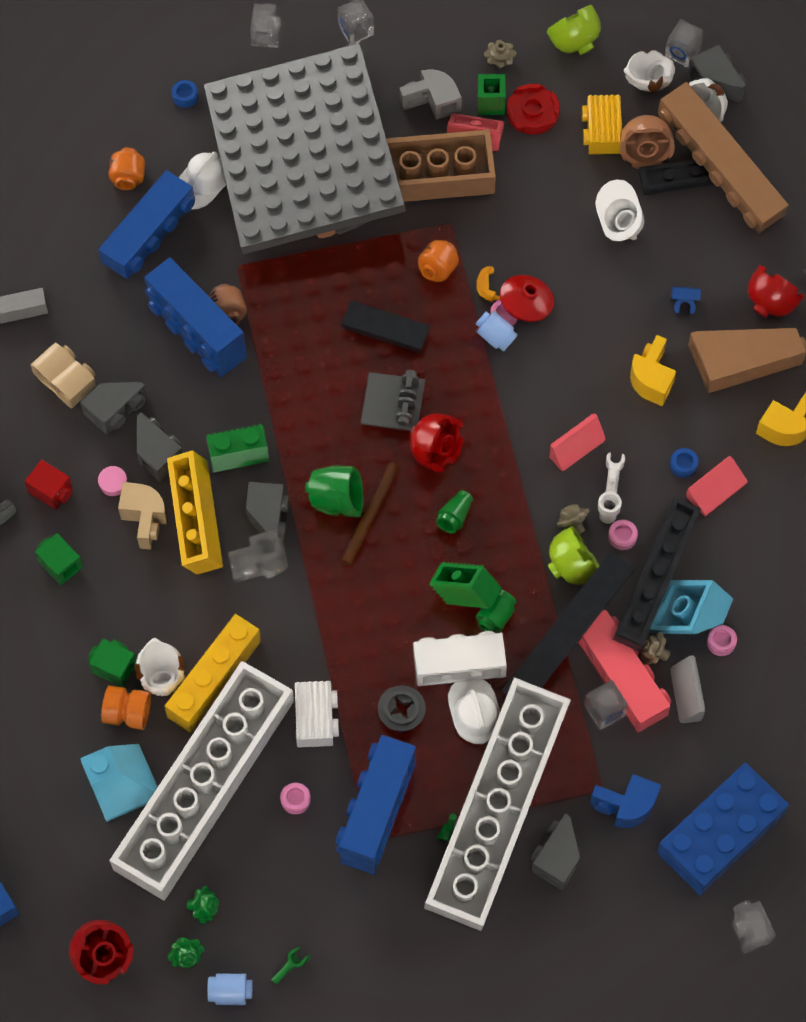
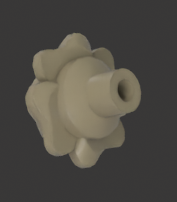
M497 40L496 43H488V49L484 52L487 64L494 65L499 69H503L506 65L511 66L513 58L517 55V52L513 50V44L505 43L502 40Z
M572 504L563 508L560 511L561 518L557 523V527L569 528L573 526L579 534L584 532L585 528L582 522L587 516L589 509L580 508L578 504Z
M659 632L656 635L651 634L649 637H646L640 650V659L644 661V664L649 666L652 663L656 664L659 659L666 661L669 658L670 651L665 649L667 639L663 637V633Z

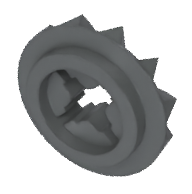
M402 685L388 689L383 693L378 703L380 721L389 730L393 729L400 733L408 730L413 731L416 726L422 723L426 712L425 701L422 695L409 686ZM396 700L403 707L410 706L407 709V719L401 713L393 714L397 710Z

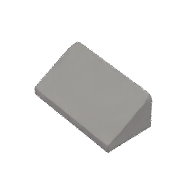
M43 288L0 297V324L48 314Z
M692 655L673 665L670 669L680 723L701 721L705 713L696 657Z

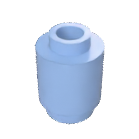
M486 311L475 323L479 327L476 333L495 349L499 348L502 351H505L518 335L513 331L514 327L495 311L491 314Z
M216 973V977H208V1002H215L216 1005H246V1000L252 999L253 980H247V974Z

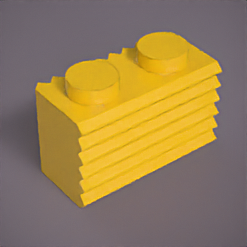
M589 95L587 105H582V122H587V129H583V145H588V154H621L619 145L622 132L620 95Z

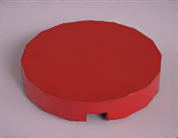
M526 84L514 90V93L507 100L506 116L510 124L516 130L525 134L538 135L547 132L555 126L559 118L560 102L556 94L552 90L550 92L545 89L543 85Z

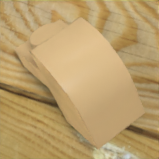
M123 482L118 507L121 520L138 521L137 540L139 548L151 550L152 541L158 539L159 524H167L163 499L155 489L148 485Z

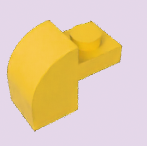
M656 335L652 344H646L642 356L634 354L630 379L633 388L641 397L663 406L674 384L676 371L659 364L665 352L667 339Z
M806 392L794 411L773 400L759 421L756 434L779 446H793L806 439Z

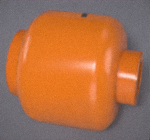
M129 147L122 148L111 156L108 177L118 189L133 190L143 182L146 161L137 150Z
M435 240L430 242L418 257V267L421 274L426 279L436 282L446 280L459 263L456 248L447 241Z

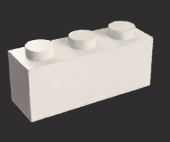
M485 631L475 636L455 634L446 639L436 640L433 637H426L418 642H413L417 686L506 677L507 663L502 633Z

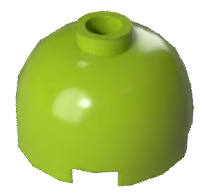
M593 5L577 10L578 13L568 18L564 17L547 29L549 38L556 48L569 54L578 51L580 55L594 48L592 43L600 35L601 22Z
M573 526L564 529L552 540L549 547V555L552 562L548 564V567L556 579L563 577L568 583L581 585L588 581L599 567V564L593 553H590L582 542L584 540Z

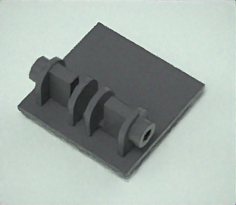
M406 370L402 376L369 372L361 424L411 431L419 422L425 379H419L417 372L414 370Z

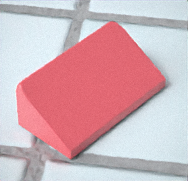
M451 113L446 133L490 129L492 151H498L505 122Z
M595 413L591 414L550 445L549 458L561 471L568 469L605 441V435L598 416Z
M728 456L690 486L687 490L686 498L694 506L700 508L701 514L706 517L744 487L748 481L734 459Z

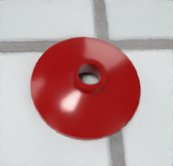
M515 275L508 278L500 289V301L503 308L518 320L525 322L541 321L550 315L554 307V296L551 289L536 277Z

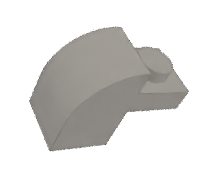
M434 69L422 70L421 81L409 82L399 87V102L403 111L429 103L436 120L450 116L451 113L461 112L462 97L454 80L442 71Z

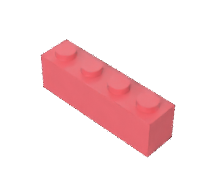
M604 610L578 643L639 733L668 716L671 699L665 689L658 688L654 682L655 676L653 671L647 664L643 665L638 658L639 652L612 640L620 622L615 616L611 617L607 610Z

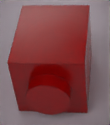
M42 459L24 481L29 494L57 510L61 503L64 504L69 500L73 491L70 477Z

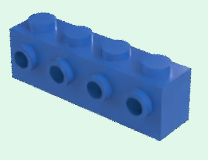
M166 170L98 249L101 263L127 280L133 273H137L142 268L147 256L159 248L164 236L176 228L181 216L193 208L195 204L193 186Z

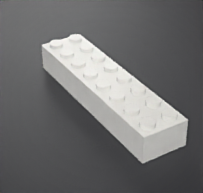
M240 662L109 860L113 871L163 901L166 900L293 704L292 689L247 663Z
M513 679L425 902L424 909L482 931L571 699L520 679Z

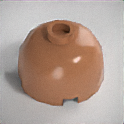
M655 115L637 116L630 120L621 132V142L619 145L622 159L624 161L626 159L636 169L662 164V161L668 157L670 160L673 156L675 144L671 128L663 119Z

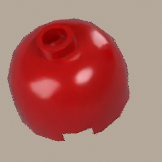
M759 265L752 274L747 288L748 297L755 304L753 310L764 318H767L769 314L775 317H784L792 313L805 295L797 293L799 289L777 273L769 276L765 273L767 268Z
M433 413L423 417L410 432V448L413 457L425 468L434 472H443V467L447 463L453 464L461 452L464 437L460 436V428L463 427V423L458 418L441 413Z
M93 920L83 924L73 935L69 946V957L73 968L83 979L93 984L110 983L109 980L127 971L132 962L134 948L133 944L130 943L129 936L121 926L108 920Z

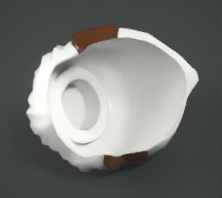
M651 49L648 52L642 50L634 54L623 71L630 84L639 90L654 93L664 89L672 82L675 66L671 59Z
M708 78L690 81L689 85L716 118L722 122L728 104L723 87L715 84Z
M152 638L138 654L137 662L134 666L136 678L141 681L143 689L151 692V694L168 696L185 679L183 656L180 655L175 647L161 642L157 638Z

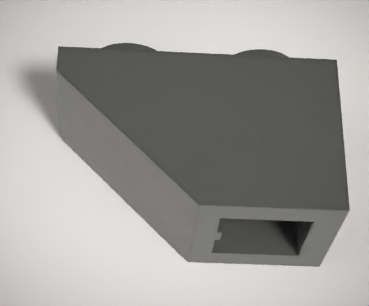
M720 45L691 57L688 72L693 80L711 79L715 84L723 87L728 100L735 102L743 100L747 87L746 80L741 73H737L733 67L730 55L724 53Z
M142 382L100 383L80 402L83 415L108 435L112 430L119 429L131 412L139 410L145 404L147 398L146 388Z
M140 413L137 415V456L139 464L156 480L161 482L169 474L167 458L182 454L183 445L174 435L168 436L162 431V426L153 417L148 419L144 414Z
M249 482L246 501L247 520L272 548L279 549V540L285 539L286 522H282L283 512L288 513L289 495L284 494L283 484Z
M564 814L560 821L556 819L553 821L546 834L549 836L548 841L544 846L539 844L530 858L533 861L532 872L562 891L580 862V854L571 817L567 814Z

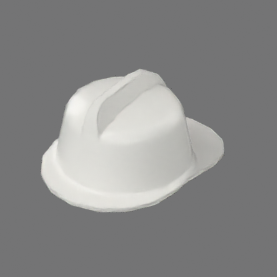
M214 151L212 153L195 155L188 163L184 172L179 176L180 179L193 186L195 204L192 209H200L207 206L226 186L221 158Z
M616 179L609 181L602 186L595 202L603 231L606 237L612 241L636 240L637 235L644 226V214L637 194L632 185L624 180Z
M484 679L455 682L448 693V704L458 734L465 741L473 744L488 742L500 714L495 692Z

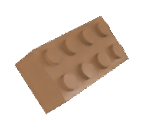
M490 129L386 138L404 202L495 194L496 175Z

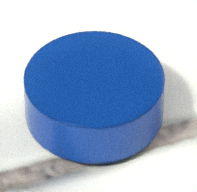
M190 80L178 81L171 89L173 102L181 108H189L195 105L199 99L198 88Z
M680 448L672 454L670 469L674 475L680 478H689L697 472L699 458L693 450Z

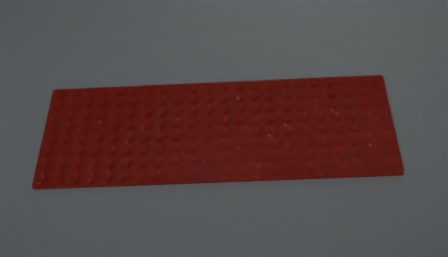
M446 223L242 264L237 268L333 690H337V710L357 795L359 791L357 783L362 770L368 771L370 760H367L371 745L373 742L378 744L381 734L416 746V766L389 838L442 827L444 823H448L449 816L452 813L457 816L455 823L457 824L488 745V742L484 744L470 743L458 734L448 704V693L454 683L417 686L413 642H418L426 637H433L437 640L446 639L455 634L475 636L484 632L478 627L476 615L481 608L446 604V601H443V597H440L436 590H433V587L430 586V581L440 564L445 561V563L453 562L454 564L483 565L500 584L502 590L510 593L517 601L514 606V613L500 632L503 634L507 663L506 677L484 679L495 692L500 712L507 697L501 690L558 619L484 340L476 333L479 328L475 324L478 318L452 224ZM435 240L450 242L456 248L459 257V263L455 270L442 282L426 279L418 267V257L428 244ZM350 301L359 302L430 325V332L422 352H414L341 328V323ZM406 370H414L417 372L419 379H425L419 421L429 414L441 413L458 418L463 423V427L460 428V436L464 437L461 452L453 464L448 461L443 467V472L429 470L419 464L412 455L410 448L411 431L361 424L369 372L402 376ZM393 462L400 468L352 565H345L341 562V558L388 464ZM334 465L355 466L361 475L363 485L361 517H349L339 513V516H332L312 507L309 493L305 492V484L309 482L311 472L315 469ZM464 490L473 497V502L462 528L453 534L447 533L436 524L437 512L458 491ZM568 656L543 687V689L571 699L530 807L589 795L593 793L595 785L602 787ZM403 685L414 688L422 695L425 701L426 712L422 723L416 726L413 731L408 730L400 733L393 729L389 730L380 721L378 703L385 691L392 687ZM396 700L397 710L393 714L401 713L407 719V709L410 706L403 707Z

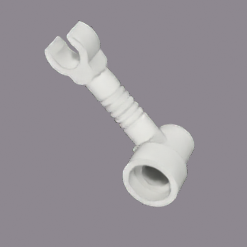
M611 452L606 457V467L608 468L606 491L598 500L599 518L607 524L613 523L621 510L622 501L617 494L619 473L625 463L624 454H622L619 463H613L610 460Z

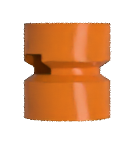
M108 685L102 704V723L119 726L125 721L126 725L130 728L144 730L150 713L151 692L132 690L128 694L124 687Z

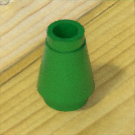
M464 490L458 491L437 512L436 524L438 527L451 534L460 530L473 502V497Z

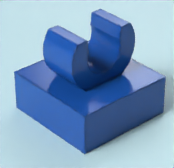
M671 286L670 297L677 299L674 303L675 313H679L681 303L687 302L690 305L689 313L694 314L696 305L693 300L700 301L701 289Z

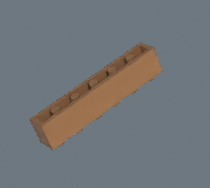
M687 81L660 100L658 107L659 117L672 127L677 140L691 150L695 162L699 166L703 165L713 184L723 189L728 202L742 212L743 219L750 228H755L758 233H761L785 216L789 204Z

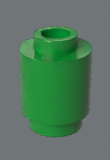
M501 590L491 608H481L477 613L478 627L484 632L493 631L500 633L515 611L516 599L507 591Z

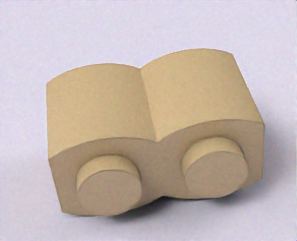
M55 342L30 365L33 374L67 406L73 408L96 387L94 378L96 375L86 363L81 365L74 360L76 356L66 345L61 347Z

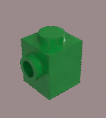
M478 74V115H505V74Z
M58 533L51 538L44 539L35 551L39 564L61 586L83 568L80 556Z
M104 638L99 646L95 645L92 648L88 657L92 674L120 687L125 686L137 662L135 653L129 651L124 643L118 640L110 642Z

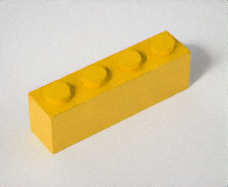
M193 450L167 458L182 566L196 575L222 568L223 562L208 461Z
M235 613L165 704L167 718L189 733H192L207 714L240 662H246L261 643L260 630Z

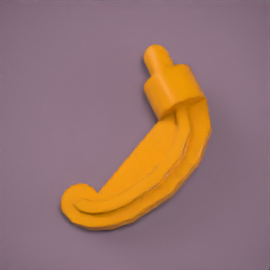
M487 266L478 275L477 292L480 297L487 301H498L500 296L496 295L497 292L489 289V274L494 273V267Z

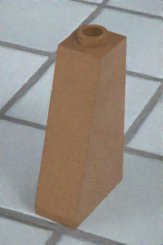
M796 328L695 331L690 334L688 343L708 393L803 365L806 356V340L803 336H799Z

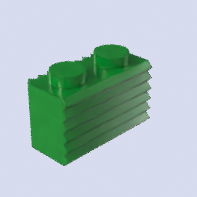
M260 423L258 426L253 425L252 428L250 426L247 428L242 427L241 430L236 428L235 431L232 429L229 432L225 430L224 433L219 432L216 434L214 432L213 435L208 434L206 436L213 473L269 462L264 428Z
M444 561L440 564L430 581V586L433 587V590H436V593L443 597V601L450 605L491 608L502 590L500 584L483 565L454 564L453 562L445 563Z

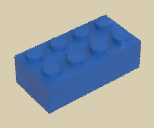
M171 257L144 277L149 309L156 316L161 315L166 320L165 324L174 335L178 333L184 339L183 342L191 353L197 352L202 357V363L210 372L215 371L222 378L247 358L244 332Z
M382 734L378 744L373 742L367 758V760H370L368 771L362 770L357 783V788H359L357 799H351L346 815L349 816L347 826L340 827L335 842L338 844L336 852L340 855L341 864L372 875L376 874L416 766V746Z
M745 762L660 842L657 854L701 896L786 814L789 804Z

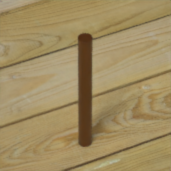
M393 462L388 464L341 558L343 564L352 565L400 468L397 464Z

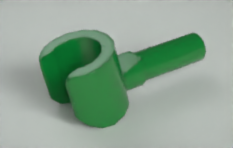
M450 814L448 823L443 824L437 836L438 841L442 839L449 843L455 829L456 814Z
M298 946L289 952L288 961L271 979L275 984H278L290 970L292 971L295 967H300L310 960V954L302 961L297 958L296 953L302 946Z

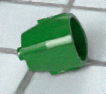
M334 465L315 469L311 472L310 480L305 484V492L309 493L312 507L332 516H339V513L344 516L361 517L363 485L361 475L355 466Z

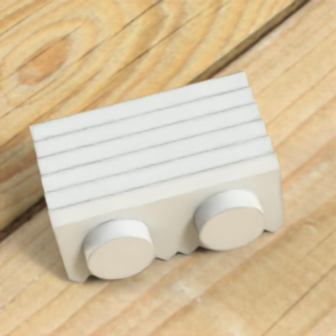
M331 681L296 682L297 747L333 746V737H339L338 719H332V708H338L337 690L331 691Z

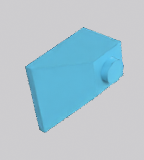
M670 580L649 631L651 633L661 632L664 634H697L722 625L733 598L713 580Z
M139 744L108 746L80 758L106 822L145 806L158 788Z

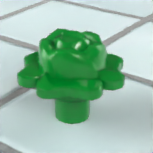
M208 886L196 889L195 897L187 901V909L193 911V917L199 919L201 924L212 921L213 916L218 912L219 900L215 893L209 890Z
M180 937L176 943L171 945V951L167 958L169 961H172L173 967L181 966L188 969L201 961V954L205 951V948L200 945L199 939L190 940Z

